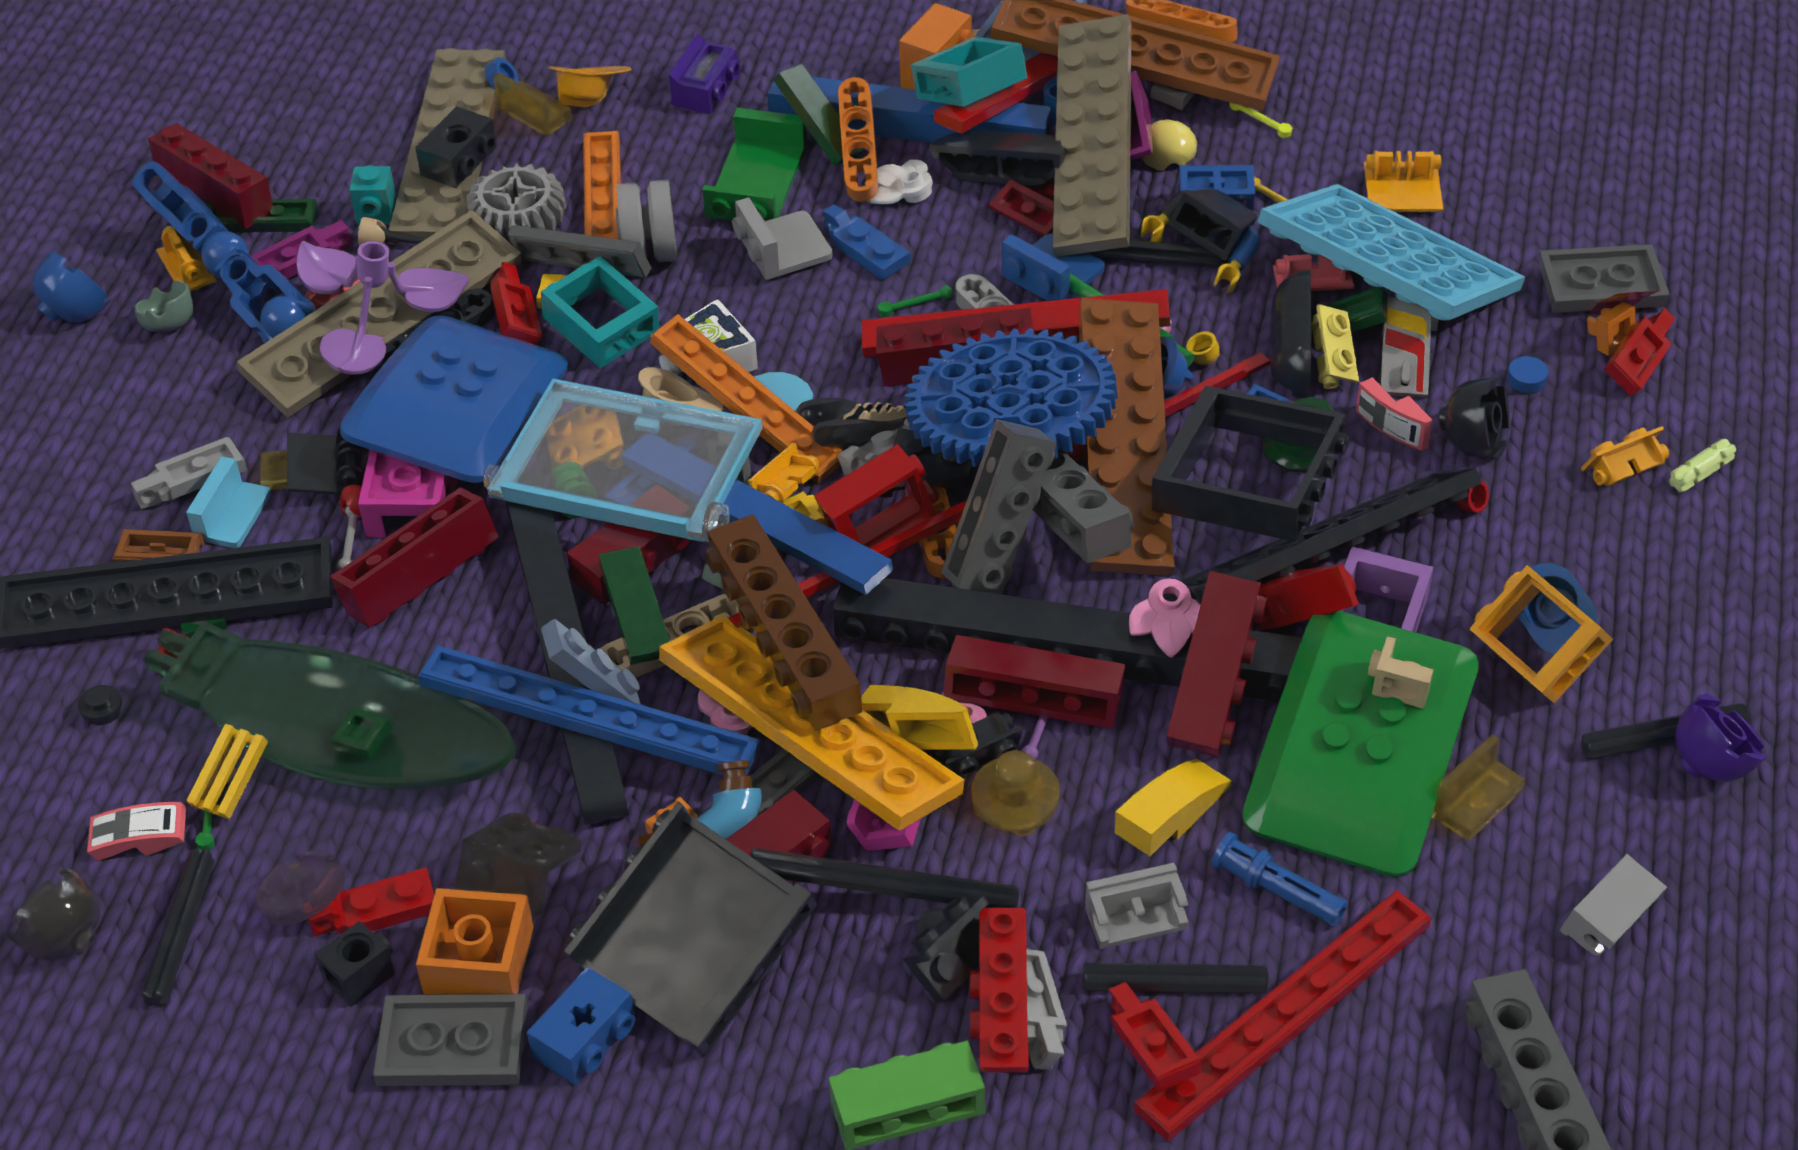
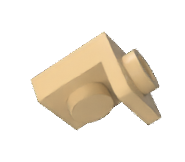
M1387 636L1383 650L1374 649L1367 675L1375 677L1372 695L1382 698L1394 697L1401 700L1404 704L1424 709L1434 669L1420 666L1412 661L1393 659L1396 639Z

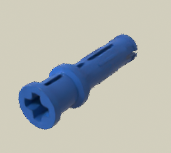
M1228 832L1224 836L1213 855L1212 868L1216 870L1224 868L1244 879L1245 886L1251 889H1258L1261 886L1291 902L1293 905L1326 921L1332 927H1336L1347 909V900L1337 897L1311 883L1309 880L1274 863V857L1271 856L1270 852L1265 849L1259 852L1238 841L1237 834L1233 832Z

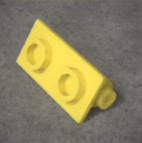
M1320 304L1317 305L1318 314L1313 316L1311 330L1315 351H1324V354L1316 358L1319 382L1323 384L1325 389L1337 388L1341 379L1354 383L1359 382L1348 312Z

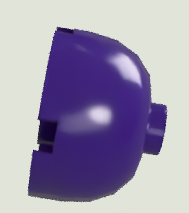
M1702 694L1679 717L1675 731L1676 745L1682 755L1679 761L1683 768L1696 778L1702 775L1709 780L1724 783L1740 779L1753 771L1766 759L1767 754L1758 753L1765 746L1755 730L1739 713L1733 709L1726 715L1717 708L1722 702L1720 699L1708 694Z

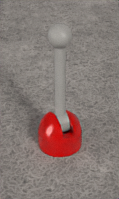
M359 485L347 486L341 492V512L349 519L343 556L337 562L338 570L351 562L350 558L357 520L362 519L358 506L362 486Z

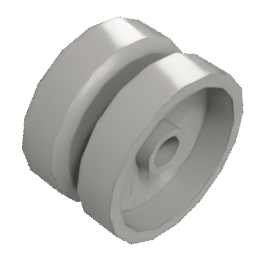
M669 179L649 182L647 186L648 205H642L640 188L635 182L617 184L618 208H615L618 239L639 242L646 258V241L652 240L654 258L658 263L676 262L677 252Z

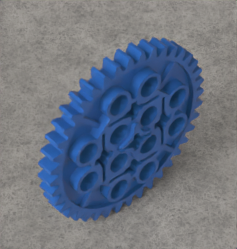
M1029 328L1024 334H1019L1017 329H1013L1010 335L1006 336L999 330L993 338L983 333L981 334V341L976 342L971 338H967L966 346L956 343L952 344L953 352L941 350L939 351L940 359L929 358V366L919 367L920 374L912 376L913 384L907 385L908 393L905 394L907 421L909 422L910 431H914L915 439H921L923 447L931 446L933 454L942 452L943 459L947 460L956 455L958 464L971 459L973 467L979 465L982 460L996 419L1041 430L1057 442L1054 449V458H1058L1057 450L1062 449L1072 452V443L1084 445L1086 444L1085 436H1097L1096 428H1105V419L1112 418V409H1116V399H1118L1116 375L1112 369V363H1107L1105 354L1099 355L1097 347L1089 348L1088 341L1077 343L1076 336L1074 335L1064 340L1063 332H1058L1050 337L1048 330L1045 329L1038 335H1034L1033 328Z

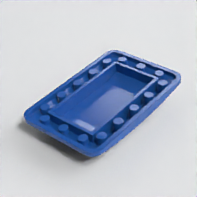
M429 317L398 347L369 382L343 418L340 425V433L346 441L466 482H482L492 476L511 450L552 379L562 380L566 375L568 361L562 354L507 337L452 317Z

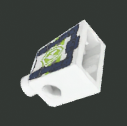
M719 300L713 301L685 319L747 372L758 369L755 339ZM662 355L659 357L662 369L674 374L683 372L666 356Z

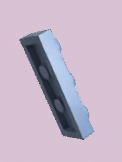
M553 619L541 628L549 659L592 691L640 704L637 694L640 687L634 675L628 669L624 668L621 670L614 665L602 649L598 648L595 650L588 645L576 629L571 628L569 630L556 619Z

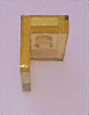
M500 72L493 76L498 108L543 135H550L572 120L570 107L524 81L517 83Z
M1491 735L1438 785V797L1433 818L1468 842L1523 790L1525 782L1524 778L1496 760L1500 739L1494 735Z

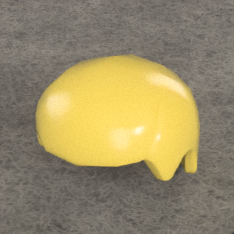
M1173 120L1154 122L1152 124L1153 154L1141 157L1146 165L1158 171H1164L1172 163H1177L1180 168V166H1185L1186 163L1195 157L1197 152L1196 137L1191 129L1181 122Z

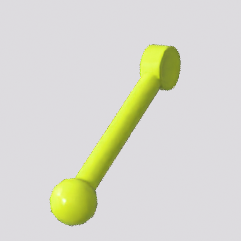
M1229 102L1230 108L1233 111L1241 110L1278 131L1280 137L1288 138L1292 135V126L1290 124H1279L1252 108Z

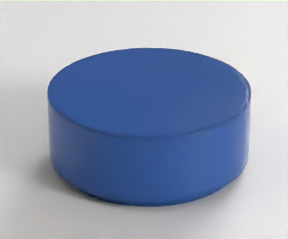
M496 58L485 66L486 78L492 88L498 93L507 94L518 86L517 72L507 60Z
M1524 356L1516 358L1509 365L1507 381L1513 389L1519 392H1539L1546 386L1548 367L1543 361L1534 357Z

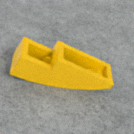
M870 685L861 696L863 711L920 750H975L978 746L967 707L953 699L917 688L891 685Z
M1197 758L1184 762L1152 780L1116 810L1115 834L1148 856H1151L1170 836L1178 840L1231 787L1232 780Z

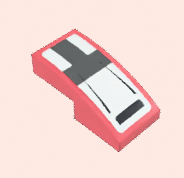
M1373 377L1359 383L1356 412L1364 420L1383 434L1404 445L1420 451L1428 448L1432 419L1410 396L1395 401Z
M182 802L147 803L118 808L90 817L87 853L95 860L100 861L135 847L145 856L180 844L184 842L186 806Z

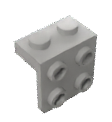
M750 198L735 202L737 217L732 219L735 234L739 240L741 239L750 259L756 263L766 280L813 266L832 258V248L808 212L797 211L764 222Z

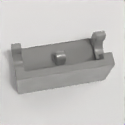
M1626 854L1573 909L1559 931L1565 936L1569 935L1593 955L1599 956L1605 950L1601 944L1611 949L1652 903L1661 896L1667 886ZM1591 935L1594 936L1600 943L1596 942L1591 937Z
M1175 863L1086 882L1085 910L1100 949L1188 929V919L1183 908L1188 906V902L1177 874Z

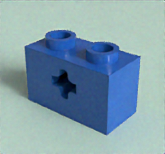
M587 967L527 1031L532 1059L576 1086L587 1073L591 1074L596 1071L601 1065L605 1053L617 1040L624 1039L632 1030L636 1018L631 993Z

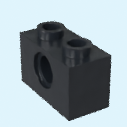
M456 106L415 147L420 176L457 188L497 147L492 118Z

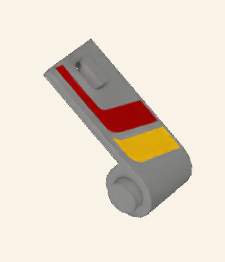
M1388 297L1387 321L1381 325V334L1383 335L1381 387L1390 396L1428 398L1431 330L1437 331L1438 319L1432 317L1428 313V309L1418 304L1403 302L1397 297Z

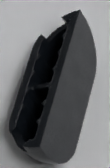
M969 130L962 134L956 132L945 135L930 144L934 159L939 158L945 167L953 172L952 177L976 182L1007 184L1011 179L1021 185H1041L1055 176V167L1058 169L1066 156V147L1061 145V141H1056V136Z
M1310 269L1295 272L1285 278L1277 287L1271 305V376L1275 383L1278 381L1287 389L1292 390V395L1298 398L1310 397Z

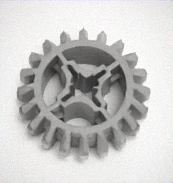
M516 163L512 168H506L502 165L499 171L489 170L488 177L479 176L477 184L470 186L466 206L467 212L473 210L502 237L511 242L507 234L513 225L555 231V226L562 224L566 203L564 190L554 174H547L545 168L535 170L532 164L520 167Z

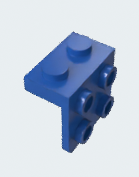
M1012 234L1002 241V276L1046 301L1072 299L1075 296L1070 291V273L1083 282L1090 284L1104 272V262L1089 253L1056 257L1053 250V234L1045 235L1034 245Z

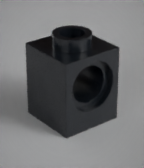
M360 921L315 953L323 981L350 1007L354 1006L395 975L390 957L393 953L391 944L381 932L376 931L372 933Z

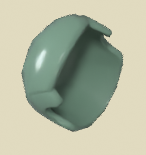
M173 281L171 291L166 293L161 292L157 287L153 288L148 299L141 300L134 305L135 315L139 324L149 331L169 332L177 330L187 323L193 314V304L188 284L181 281Z

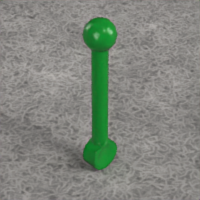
M942 286L939 291L891 304L888 301H883L878 304V314L882 317H888L892 315L893 311L940 298L949 300L953 296V289L950 286Z
M204 811L202 832L195 838L199 850H210L215 844L211 834L213 814Z

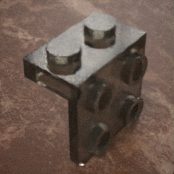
M508 813L463 839L455 888L465 891L527 895L531 917L534 918L542 912L549 872L581 851L582 841L571 837L569 832L557 827L547 828L532 822L531 818L527 815Z

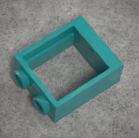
M973 37L911 64L917 99L962 107L1027 78L1025 56L1021 43Z
M601 256L587 264L581 265L576 271L557 282L551 283L541 291L543 318L600 369L648 340L650 335L659 329L658 306ZM602 288L627 311L596 330L570 306Z

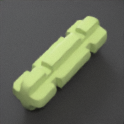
M1727 439L1718 440L1711 447L1706 448L1686 461L1685 465L1682 464L1671 471L1669 484L1675 487L1678 492L1688 490L1695 485L1694 483L1700 482L1720 469V466H1724L1732 461L1736 452L1735 445L1730 444Z

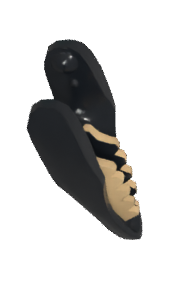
M845 398L811 399L802 402L796 409L800 416L814 426L811 433L814 442L827 447L861 444L870 440L877 433L893 431L903 426L904 421L907 419L905 406H893L891 403H886L882 406L880 402H876L872 406L869 402L861 404Z

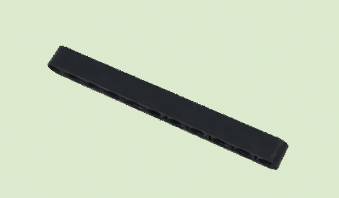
M542 473L524 476L518 483L546 489ZM506 501L548 677L589 689L549 659L541 630L547 623L556 619L567 629H576L584 638L552 510ZM561 727L585 826L629 816L612 742Z

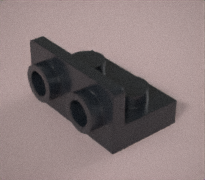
M983 895L970 899L961 896L951 902L942 911L945 918L936 927L931 925L916 935L911 942L914 948L903 958V961L935 1002L945 1001L970 976V971H975L980 966L979 912L989 903Z

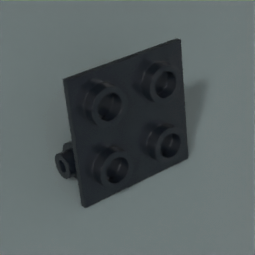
M340 426L337 429L336 436L287 432V491L341 495L343 488L347 486H362L368 461V449L346 441L341 436Z

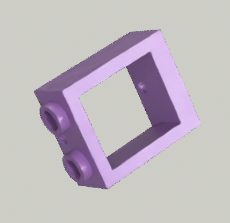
M1351 547L1344 567L1352 575L1356 589L1410 603L1402 629L1417 632L1429 597L1434 567Z

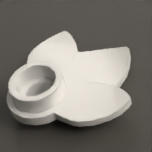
M908 160L902 167L888 164L877 168L878 193L868 202L872 204H892L904 198L907 202L915 203L926 199L932 192L931 187L933 184L931 175L927 173V165L920 160Z

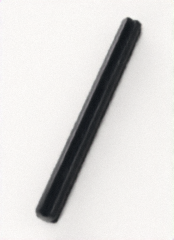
M754 848L750 852V856L784 880L948 904L961 896L970 899L983 895L989 902L985 908H1017L1019 900V889L1015 885Z

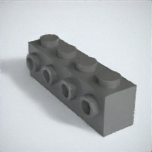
M999 419L995 420L941 572L957 588L1002 594L1005 584L1009 582L1018 548L1026 537V526L1033 507L1037 505L1040 499V488L1047 469L1054 460V449L1057 442L1041 430Z

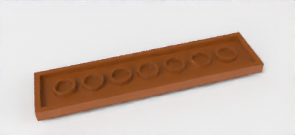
M1003 0L991 27L990 38L1021 43L1022 47L1058 56L1059 25L1125 14L1072 0ZM1129 16L1132 24L1131 72L1136 71L1140 79L1263 111L1279 65L1280 55Z
M1081 298L1078 306L1080 342L1088 341L1089 348L1097 347L1099 355L1105 354L1107 363H1112V369L1116 375L1118 394L1116 409H1112V418L1105 419V428H1096L1097 436L1095 437L1085 436V469L1097 483L1107 488L1110 495L1130 510L1134 522L1131 529V547L1090 562V571L1171 576L1174 569L1171 515L1152 511V477L1167 453L1158 304Z

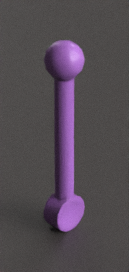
M1039 716L1029 744L1021 750L1024 760L1028 762L1034 761L1038 757L1036 747L1048 717Z

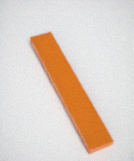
M619 131L583 133L585 235L618 239L615 208H618L617 184H621Z
M679 314L650 335V344L733 414L761 419L763 428L759 435L780 453L790 444L796 443L798 455H812L816 457L819 461V471L812 480L817 484L841 466L838 455L843 450L838 446L827 447L815 443L811 435L814 426Z

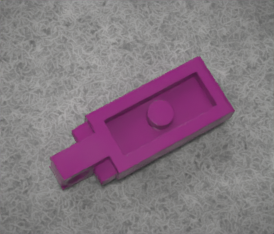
M340 220L323 229L315 230L313 226H310L251 257L257 261V265L260 267L264 264H270L285 277L290 278L298 274L297 254L302 241L317 247L340 251L353 244L349 227Z

